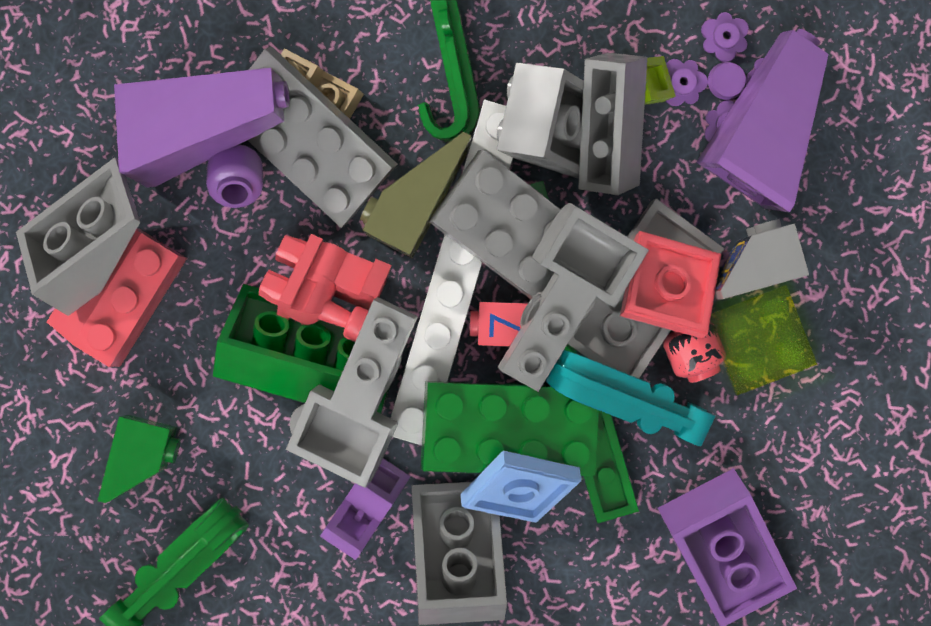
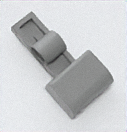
M572 203L566 204L554 218L533 254L534 260L554 272L544 291L535 294L525 307L520 320L521 329L498 365L500 371L539 392L594 299L597 297L615 307L649 250Z
M377 297L373 300L335 391L322 385H318L310 391L286 447L287 451L364 488L367 487L375 476L398 425L397 421L378 413L377 410L401 363V354L417 320V315Z

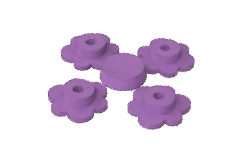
M727 12L719 14L717 20L709 19L705 21L701 27V33L706 39L703 43L704 50L707 53L715 52L716 58L722 62L712 68L708 79L704 73L697 71L698 65L693 60H688L683 64L678 59H672L666 63L676 97L666 100L670 106H679L683 102L690 105L696 103L699 99L698 93L705 90L707 84L714 96L725 100L718 105L717 111L711 110L705 116V120L709 125L706 127L704 135L708 142H710L734 105L731 99L738 97L742 93L745 84H748L764 59L759 58L754 63L755 70L750 71L746 76L740 66L729 62L734 59L736 52H743L747 48V41L744 37L748 33V24L741 18L732 20V16ZM723 33H727L729 39H724ZM680 79H685L686 85H681Z

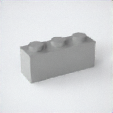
M607 52L585 59L579 170L580 190L620 195L640 185L648 57Z

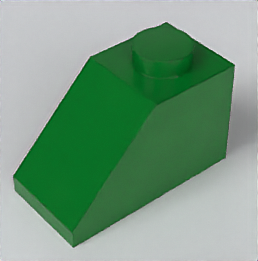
M132 415L120 416L98 501L108 503L167 469L168 463L174 464L181 443V439L175 438L177 427Z

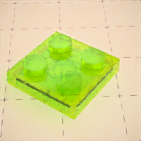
M787 285L711 313L710 322L716 327L726 352L723 365L735 395L743 394L818 365Z

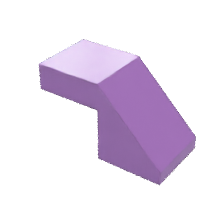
M383 458L375 476L366 488L356 483L353 485L320 537L356 560L411 476Z

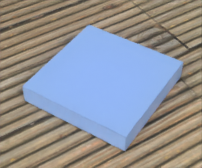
M503 450L461 493L462 507L536 523L581 482L580 468Z

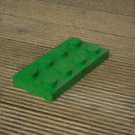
M425 381L420 469L432 472L482 473L504 450L579 467L581 476H595L599 410L574 401L551 386H542L539 392L527 385Z

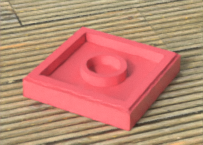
M639 231L635 235L634 241L649 251L625 289L620 316L703 339L708 335L721 254Z

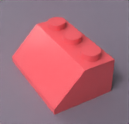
M137 228L102 292L69 316L54 309L47 323L72 345L108 367H120L187 258Z

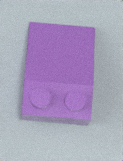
M734 468L657 508L720 626H726L797 589L750 492Z

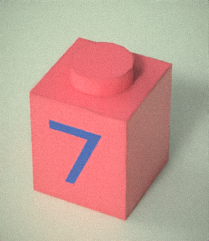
M479 302V311H470V336L478 337V345L510 346L521 329V316L528 303Z

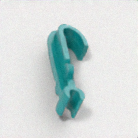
M563 350L546 378V382L552 388L574 401L630 423L637 420V426L646 434H654L664 426L674 430V434L679 438L700 447L716 415L706 412V409L688 402L687 406H683L674 402V391L665 384L659 383L651 388L650 383L566 350Z

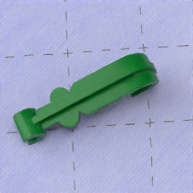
M430 0L454 110V122L451 126L442 128L436 123L428 103L422 102L418 107L425 129L433 137L450 142L463 132L469 135L473 132L479 119L480 104L458 1Z
M225 498L215 502L157 557V567L148 564L138 569L135 574V583L138 588L124 601L120 598L99 619L106 626H142L144 624L142 619L155 606L163 610L174 607L180 597L177 588H188L247 530L249 524L240 515L242 511L237 505L232 507Z

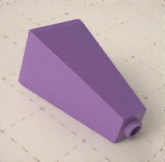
M798 29L797 32L790 30L780 33L696 162L763 208L790 212L795 205L829 55L818 47L820 41L803 29Z
M272 68L115 84L119 172L147 188L156 187L209 160L215 154L235 147L284 122L283 108L289 107L290 104L287 82L282 81Z

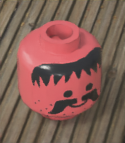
M712 322L709 325L708 335L703 339L673 331L663 341V347L676 376L688 378V381L693 383L712 377L721 371L719 365L725 360L726 352L716 327Z

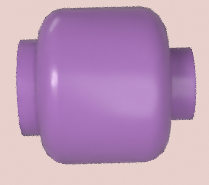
M239 144L212 156L207 164L206 185L209 195L215 202L225 207L240 208L254 203L261 195L263 188V165L259 155L253 149Z

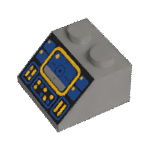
M776 219L746 229L748 237L736 241L718 273L714 300L729 298L808 276L809 272L795 223L782 227L780 219Z

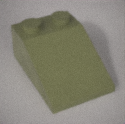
M465 132L461 133L384 189L379 199L371 197L360 217V220L365 224L363 232L378 242L413 259L431 225L428 221L443 202L469 152L471 135Z

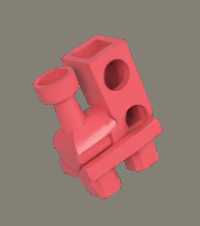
M313 234L310 235L307 242L285 235L278 248L275 260L294 268L290 278L268 270L259 287V295L278 306V316L288 320L292 318L302 325H311L321 320L345 328L343 336L356 342L373 300L377 297L379 298L392 265L375 259L373 263L348 253L335 244L322 242V238ZM334 296L356 307L350 312L331 300Z

